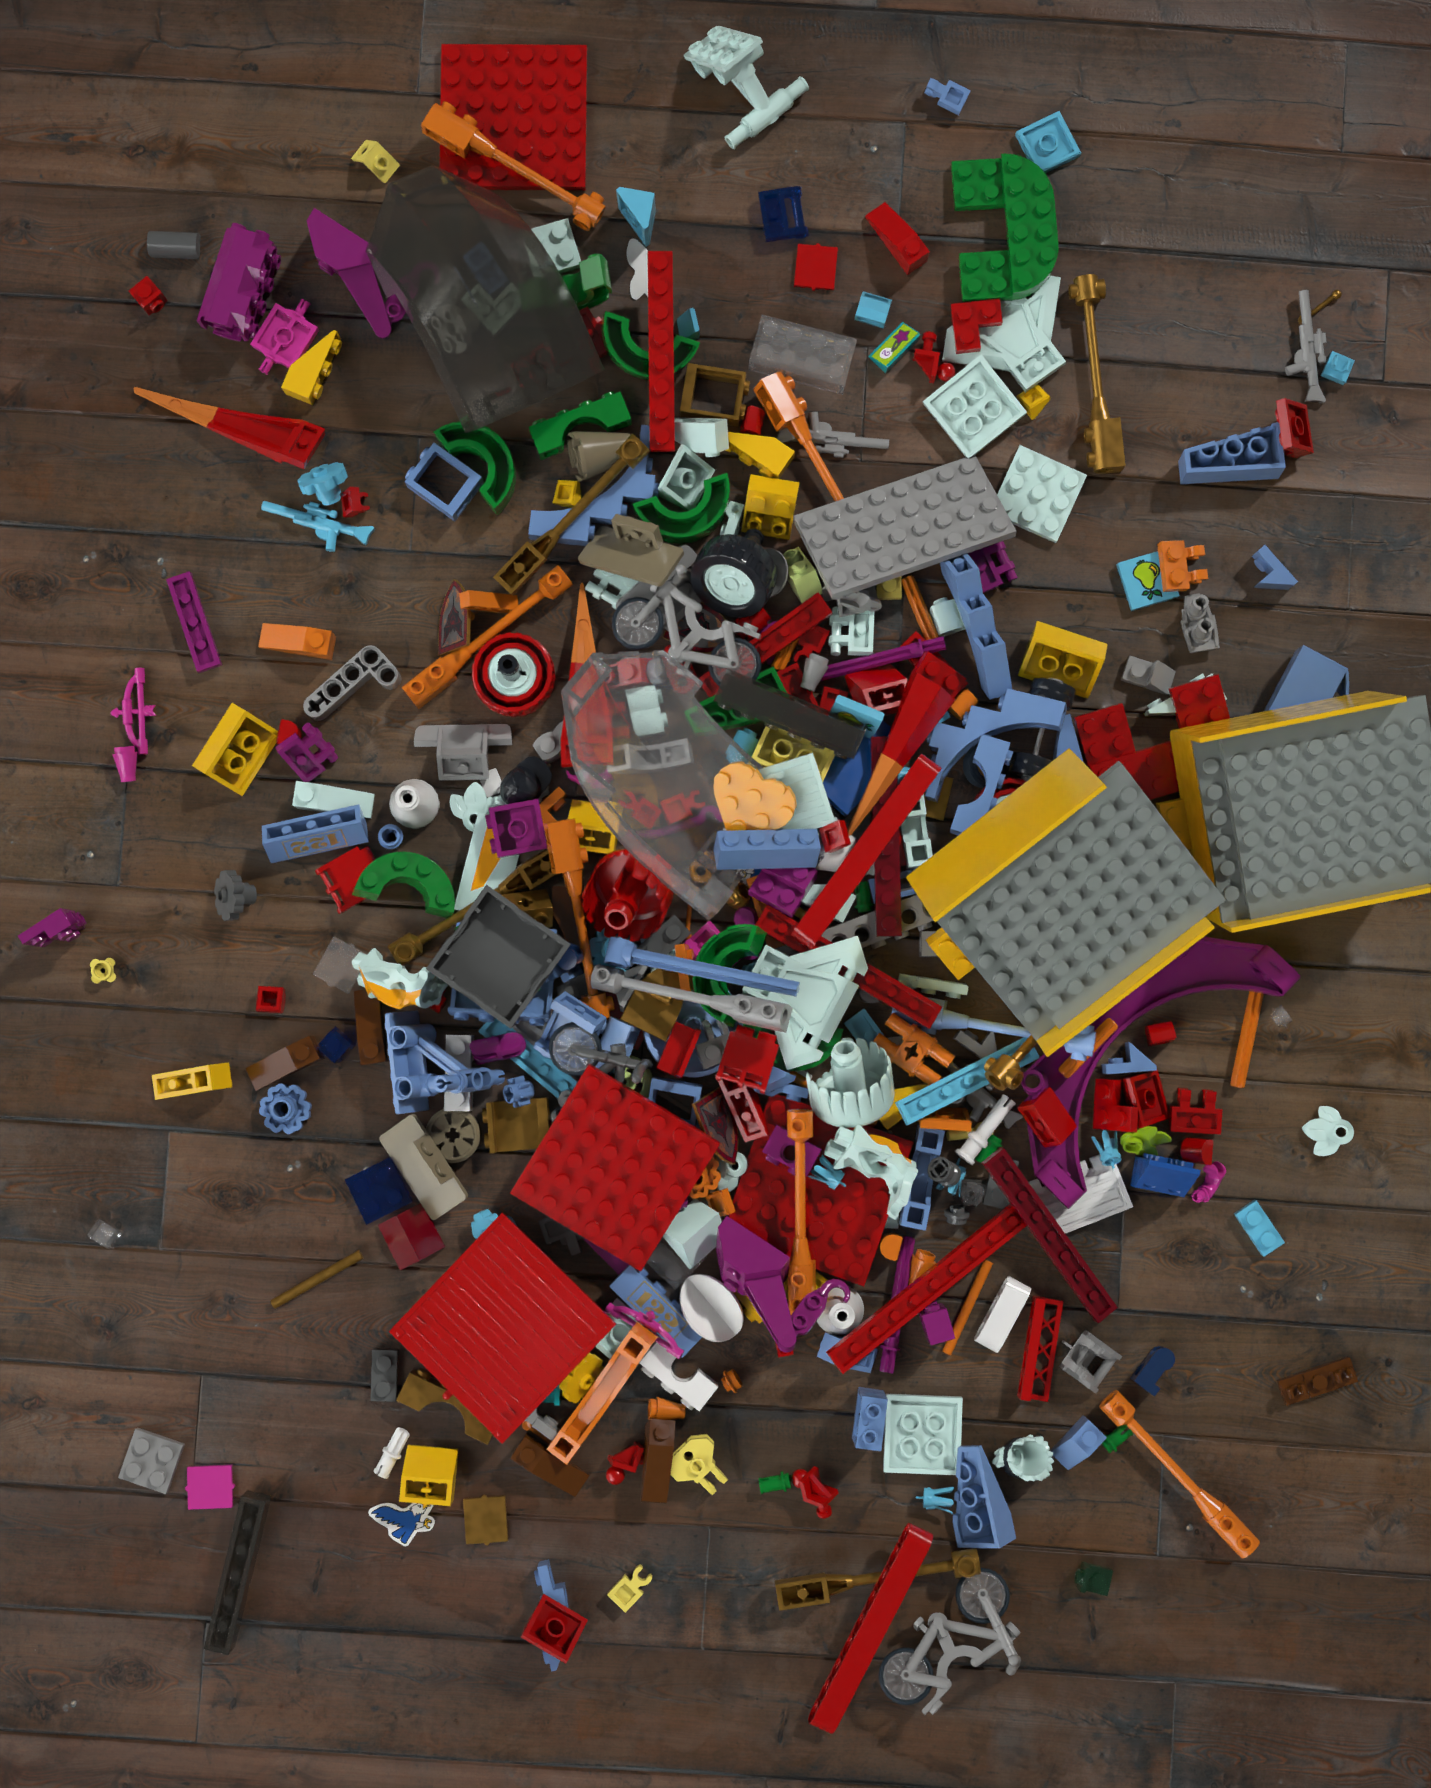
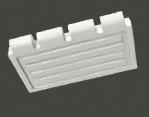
M1100 1154L1089 1158L1092 1168H1088L1085 1160L1081 1161L1080 1164L1087 1192L1070 1209L1065 1207L1045 1186L1042 1187L1038 1179L1029 1181V1184L1064 1233H1068L1133 1207L1117 1164L1114 1165V1169L1112 1166H1103Z

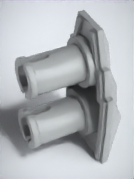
M1200 593L1185 596L1184 609L1181 610L1182 620L1180 623L1190 653L1220 648L1215 615L1211 613L1208 598Z

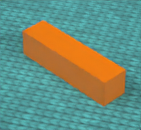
M473 590L459 593L460 609L509 613L518 606V595L512 596L511 594Z

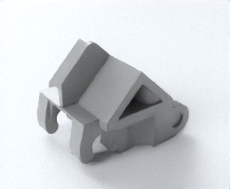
M875 585L866 588V590H860L834 599L836 600L839 617L864 613L867 610L871 612L878 611L882 607L881 601L877 598ZM826 586L822 588L824 601H830L832 598Z
M1084 1330L1073 1347L1062 1340V1343L1071 1350L1059 1367L1088 1389L1097 1393L1099 1384L1116 1360L1120 1361L1122 1356L1090 1332ZM1095 1356L1103 1358L1104 1361L1092 1376L1087 1367Z

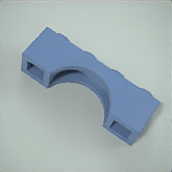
M981 734L973 763L984 774L985 790L975 801L958 805L950 833L955 835L961 834L996 806L998 799L994 798L996 788H1002L1006 775L1001 774L1004 765L1009 766L1013 751L1009 750L1010 742Z
M917 1124L911 1160L916 1162L918 1173L912 1184L908 1204L902 1207L900 1212L899 1224L901 1226L926 1231L933 1180L929 1177L927 1169L931 1160L940 1157L945 1130L920 1128Z

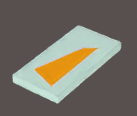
M478 812L454 910L460 911L473 903L486 885L492 889L499 887L498 885L516 869L519 855L498 858L497 853L492 854L490 839L494 838L493 829L487 828L485 814Z

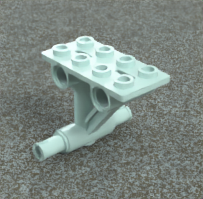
M716 26L708 31V36L702 41H697L690 45L689 51L684 54L686 60L691 61L693 67L702 78H706L713 72L723 85L732 81L754 107L751 112L741 119L740 125L724 137L727 144L732 149H735L748 137H756L763 129L774 123L783 113L792 108L793 101L808 91L809 86L805 79L799 76L787 88L778 89L768 97L755 74L756 69L752 64L764 54L760 45L763 43L761 37Z

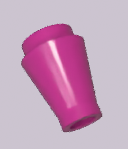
M135 747L114 748L115 754L112 755L121 782L136 781L138 752H135Z

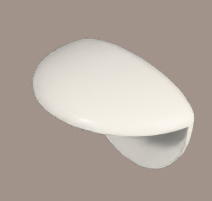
M694 1274L687 1277L681 1287L680 1305L690 1327L701 1337L713 1342H724L738 1334L744 1323V1315L734 1293L727 1289L724 1283L712 1276Z

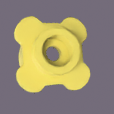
M112 958L100 961L98 959L92 960L90 963L92 982L99 984L101 981L114 982L116 979V974L114 973L115 960Z

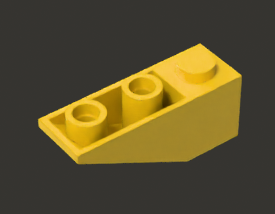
M336 330L331 331L290 365L281 386L286 395L311 405L314 404L315 399L318 400L323 391V380L330 375L332 370L331 361L334 354L337 355L340 352L342 346L341 338Z
M728 432L729 449L725 451L729 453L733 451L738 454L739 459L747 466L754 465L760 469L759 473L762 476L780 479L794 459L795 451L775 437Z

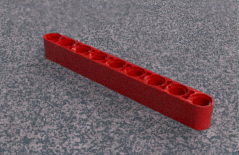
M922 753L793 930L791 936L812 950L942 769L939 765Z
M911 1523L905 1526L808 1717L809 1724L830 1734H833L837 1729L932 1544V1533Z

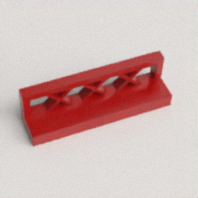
M1032 1295L1017 1393L1020 1400L1031 1401L1033 1399L1048 1402L1063 1307L1062 1300ZM1045 1303L1056 1305L1055 1315L1048 1321L1043 1317ZM1054 1321L1052 1329L1049 1324ZM1047 1326L1052 1333L1051 1341L1042 1346L1040 1343L1041 1330ZM1050 1347L1049 1354L1045 1350ZM1043 1352L1048 1358V1363L1046 1367L1038 1371L1036 1368L1037 1355ZM1046 1372V1376L1044 1379L1042 1377V1374ZM1038 1377L1044 1383L1043 1395L1032 1393L1033 1382Z

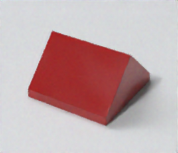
M1158 1069L1157 1071H1147L1120 1078L1126 1105L1138 1107L1137 1128H1144L1170 1118Z
M543 1594L526 1623L521 1638L566 1664L588 1619Z

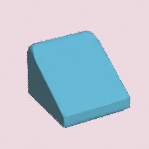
M689 308L677 318V326L680 336L696 340L700 337V330L695 309Z

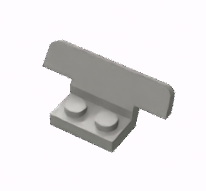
M682 544L679 547L683 549L684 555L677 566L681 564L687 569L694 563L697 554L688 545ZM676 567L666 581L670 580L674 576V574L676 573ZM683 579L677 586V589L700 603L701 600L694 592L692 585ZM639 581L617 600L616 609L627 599L642 597L651 600L656 593L650 591L651 584ZM672 597L676 621L679 622L685 616L686 606ZM641 602L631 603L624 607L620 615L627 622L647 604ZM662 605L659 609L664 620L663 628L668 631L664 605ZM655 612V614L652 617L658 622V617Z
M507 724L422 725L416 728L414 736V747H437L436 756L439 780L489 779L488 746L512 745L511 728Z

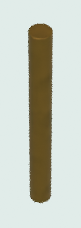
M357 1250L270 1300L272 1306L275 1309L364 1259L360 1250Z

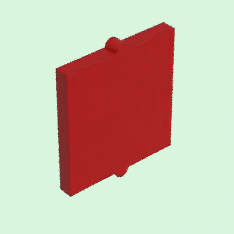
M819 243L816 245L798 244L794 287L811 288L812 291L816 289L834 291L838 247L820 246Z

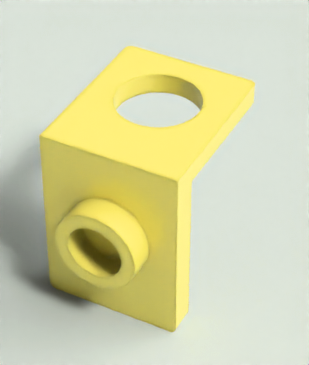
M365 140L351 158L353 161L364 163L383 183H386L400 166L377 141Z

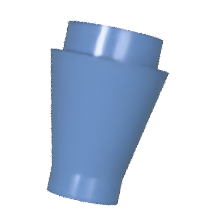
M394 824L383 826L378 833L379 843L387 849L397 848L403 840L402 830ZM395 834L397 837L396 841L390 842V837Z

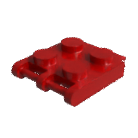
M357 846L315 870L316 874L320 875L325 883L327 894H331L339 914L366 900V898L352 895V892L361 873L371 862L376 860L368 846L363 849ZM324 872L328 873L330 879L334 884L333 886H331ZM336 891H338L345 905H342L335 893Z
M738 1024L736 1031H730L716 1080L721 1081V1079L738 1083L739 1087L748 1086L758 1089L760 1093L765 1094L779 1050V1045L775 1044L777 1035L759 1031L758 1037L754 1038L755 1029Z

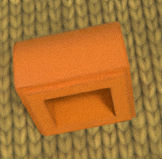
M964 689L954 698L955 701L948 711L957 719L962 720L965 712H970L971 705L975 706L978 700L968 689Z
M886 1233L881 1237L878 1247L885 1258L893 1261L897 1260L903 1240L902 1236L896 1233Z

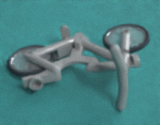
M678 565L674 576L666 581L664 585L659 587L651 585L650 591L656 593L651 600L634 597L627 599L617 607L612 618V629L616 639L626 648L633 650L646 649L659 639L662 634L664 621L659 608L664 605L671 642L668 658L675 664L685 662L683 667L679 666L678 671L691 676L693 671L690 670L693 662L709 665L710 675L714 682L721 688L729 691L744 690L751 686L759 676L761 659L757 649L750 642L735 638L734 634L745 633L760 640L762 635L757 633L758 627L744 622L742 627L728 620L723 621L721 627L716 630H708L700 626L696 619V613L702 610V605L677 589V586L683 579L691 582V571L686 569L684 565ZM672 597L686 606L685 616L687 624L692 630L682 642H680ZM701 639L711 641L724 639L723 642L714 648L711 655L690 651Z
M981 1568V1574L969 1578L962 1577L956 1587L955 1596L959 1610L965 1617L976 1623H990L993 1629L950 1621L942 1613H933L928 1619L929 1628L924 1625V1619L920 1616L914 1622V1629L917 1632L921 1630L925 1635L916 1650L912 1648L896 1649L889 1653L881 1663L879 1682L883 1692L889 1699L898 1704L912 1705L922 1701L928 1695L931 1688H937L934 1698L921 1710L924 1715L928 1712L934 1715L943 1705L940 1699L952 1687L951 1680L947 1678V1670L950 1663L958 1657H970L971 1665L978 1667L997 1652L1004 1649L1009 1662L1006 1667V1673L1010 1676L1016 1673L1021 1664V1657L1017 1654L1013 1641L1021 1632L1010 1621L1005 1626L1000 1619L1008 1608L1010 1593L1006 1581L1001 1575L991 1569ZM948 1631L996 1641L982 1651L973 1646L960 1645L955 1647ZM937 1637L944 1654L938 1662L937 1673L934 1676L932 1666L925 1655Z

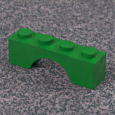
M611 391L601 396V399L594 402L591 400L584 401L578 405V408L571 411L564 409L557 412L553 418L547 420L546 418H541L534 421L532 426L528 428L540 459L544 460L564 452V442L568 433L578 425L585 423L596 424L611 433L631 426V417L621 392L615 393Z

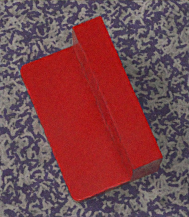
M675 1022L655 1069L678 1079L681 1078L702 1030L698 1028L692 1029L679 1022Z
M1051 1087L1045 1088L1036 1099L1024 1101L1017 1107L1044 1148L1061 1145L1077 1127Z

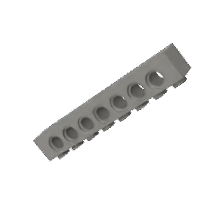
M917 895L901 901V915L903 911L909 910L914 914L915 919L912 924H906L902 921V936L895 937V940L909 936L908 931L914 928H918L920 932L933 927L932 921L934 920L925 911V907ZM875 911L826 929L822 937L831 942L835 937L845 940L855 937V931L863 928L868 932V939L865 942H860L861 947L865 948L871 945L872 950L886 945L885 940L891 938L876 937ZM786 945L776 949L787 956L799 954Z

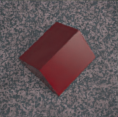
M421 1203L378 1225L400 1270L446 1247L433 1220L429 1217Z

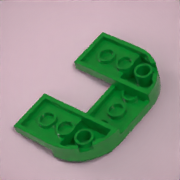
M1001 154L1000 158L952 161L951 175L954 211L1005 208L1008 250L959 253L962 302L1000 298V301H1012L1034 294L1050 278L1059 249L1054 191L1049 178L1034 162L1015 154Z

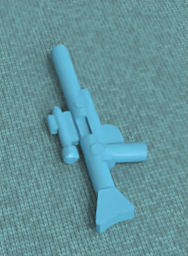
M267 501L262 503L261 510L291 518L295 524L316 529L317 537L326 541V551L335 552L336 538L340 533L354 536L361 543L367 545L369 537L375 531L373 526L355 527L327 519V515L330 518H337L338 512L319 508L320 504L311 501L303 506V508L307 509V512Z

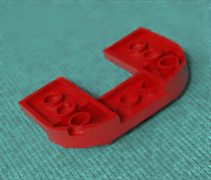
M1219 674L1168 688L1176 710L1175 715L1179 729L1230 718ZM1123 703L1073 717L1086 766L1097 777L1120 761L1149 800L1179 791L1171 741L1136 751Z

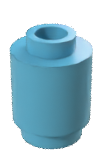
M744 728L743 731L737 730L727 749L728 754L726 758L732 762H749L759 742L756 739L757 734L747 728Z

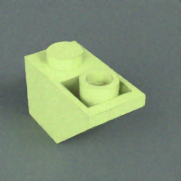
M797 547L787 550L782 554L788 564L787 580L800 602L804 603L817 592L821 595L822 586L817 572L801 549Z

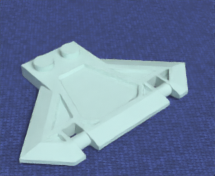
M1050 276L1028 300L1025 297L1012 301H1000L1003 323L1001 326L979 328L980 352L956 354L953 326H950L946 333L942 361L968 365L978 356L982 355L992 369L1010 372L1024 392H1027L1056 372L1066 363L1065 359L1051 342L1061 277Z
M858 936L792 956H787L768 945H765L751 972L800 982L797 997L746 986L742 988V990L757 998L785 1003L793 1008L787 1032L775 1031L787 1070L819 1061L824 1053L817 1049L821 1040L829 1043L859 987L858 984L853 982L856 974L859 973L865 976L868 970ZM842 965L848 967L844 977L838 974ZM807 1032L813 1035L809 1043L803 1041Z

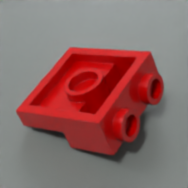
M1287 398L1277 400L1275 416L1280 425L1279 441L1285 455L1298 458L1314 453L1307 405Z

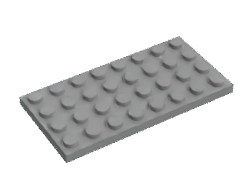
M975 455L970 459L965 457L794 515L793 522L832 600L1013 538L1017 532Z

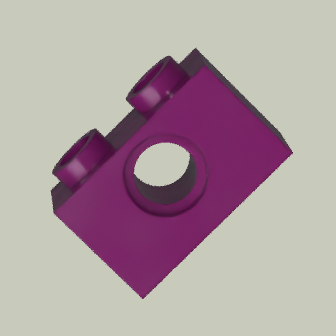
M776 1125L762 1152L767 1154L766 1160L779 1166L780 1162L789 1167L787 1171L795 1175V1160L787 1159L784 1153L787 1146H795V1141L787 1137V1129ZM805 1141L806 1177L809 1176L823 1150L809 1141Z
M933 1301L918 1313L925 1338L930 1345L955 1339L947 1308L942 1303Z

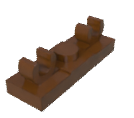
M1347 1356L1276 1381L1284 1404L1288 1406L1356 1383L1358 1379L1351 1359Z

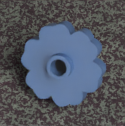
M284 1083L269 1088L268 1097H264L260 1101L259 1113L266 1117L264 1125L274 1133L283 1130L286 1134H292L295 1131L301 1130L303 1128V1121L311 1117L312 1104L305 1101L307 1097L306 1091L298 1085L288 1087ZM284 1104L288 1106V1113L283 1112Z

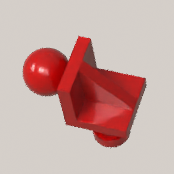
M926 331L922 334V340L924 341L923 349H915L913 361H916L927 375L929 383L934 384L936 374L940 380L949 381L955 376V368L950 363H942L938 367L940 352L932 351L937 335L934 332Z
M634 1441L633 1445L615 1455H608L607 1460L612 1466L606 1472V1479L610 1484L618 1485L622 1483L625 1478L624 1470L636 1473L638 1464L643 1465L642 1453L644 1448L639 1442Z
M816 1466L808 1472L804 1469L795 1470L791 1475V1482L795 1487L801 1488L803 1501L818 1506L816 1511L819 1518L826 1519L830 1517L832 1509L828 1504L839 1494L838 1489L822 1484L819 1469Z

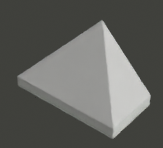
M638 965L625 971V978L642 981L650 972V968ZM624 987L616 994L620 1010L623 1013L635 991Z

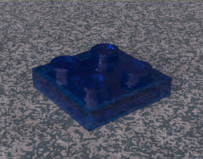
M391 1157L345 1179L366 1225L413 1202Z

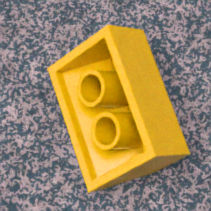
M1036 621L1018 676L1032 681L1034 678H1055L1073 687L1076 690L1075 695L1088 699L1105 661L1108 644Z
M231 703L192 766L243 796L277 743L278 731L241 707Z

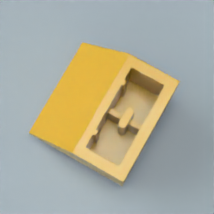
M751 474L741 532L757 529L764 536L790 540L800 482Z
M572 799L568 819L575 818L576 823H582L584 837L579 838L580 848L585 847L587 852L608 854L616 850L621 809L612 804Z
M407 1445L401 1476L399 1502L451 1506L455 1493L458 1449Z

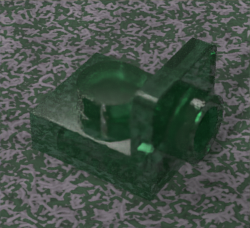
M1082 1562L1081 1568L1076 1569L1074 1583L1077 1584L1076 1587L1082 1593L1088 1591L1108 1596L1113 1570Z

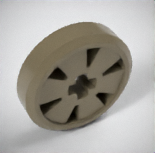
M442 1109L431 1117L426 1126V1131L447 1163L464 1161L471 1157L479 1147L481 1141L480 1125L477 1119L468 1111H444ZM452 1128H456V1132L460 1133V1137L456 1138L454 1142H450V1138L446 1136L447 1132H451Z

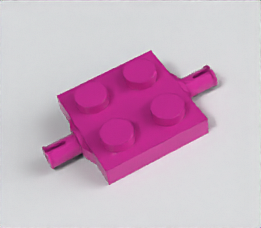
M301 299L295 311L286 309L277 303L273 306L250 344L266 357L259 368L262 373L268 375L274 363L290 368V365L308 350L319 332L317 326L304 318L305 312L311 305L308 301Z

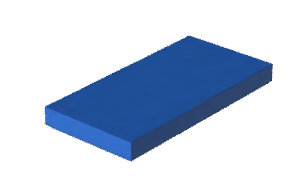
M882 720L874 737L888 736L891 727ZM856 733L834 756L823 781L829 803L844 817L859 804L871 778V747L869 738Z

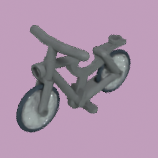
M573 1022L560 1026L553 1033L549 1042V1054L552 1062L559 1070L569 1075H582L588 1064L596 1067L598 1062H603L604 1064L598 1069L608 1074L615 1068L614 1079L623 1084L625 1069H634L631 1080L633 1083L638 1084L641 1082L645 1070L651 1069L654 1066L651 1059H642L640 1061L626 1056L624 1043L610 1045L611 1052L602 1050L601 1042L596 1032L591 1034ZM564 1090L559 1095L558 1103L560 1107H556L552 1112V1122L572 1090Z

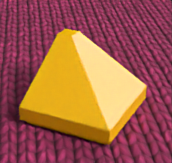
M1038 384L1027 392L1023 391L1016 396L1031 420L1038 416L1051 399Z
M558 480L553 504L573 508L581 499L580 482Z

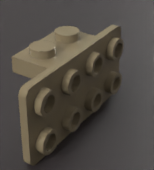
M615 514L611 520L613 528L599 527L595 532L594 540L590 539L578 556L579 563L659 587L664 585L683 557L684 552L681 547L663 543L658 525L637 520L630 516L626 517Z
M415 1114L407 1116L380 1136L381 1144L432 1220H436L468 1198L465 1188Z

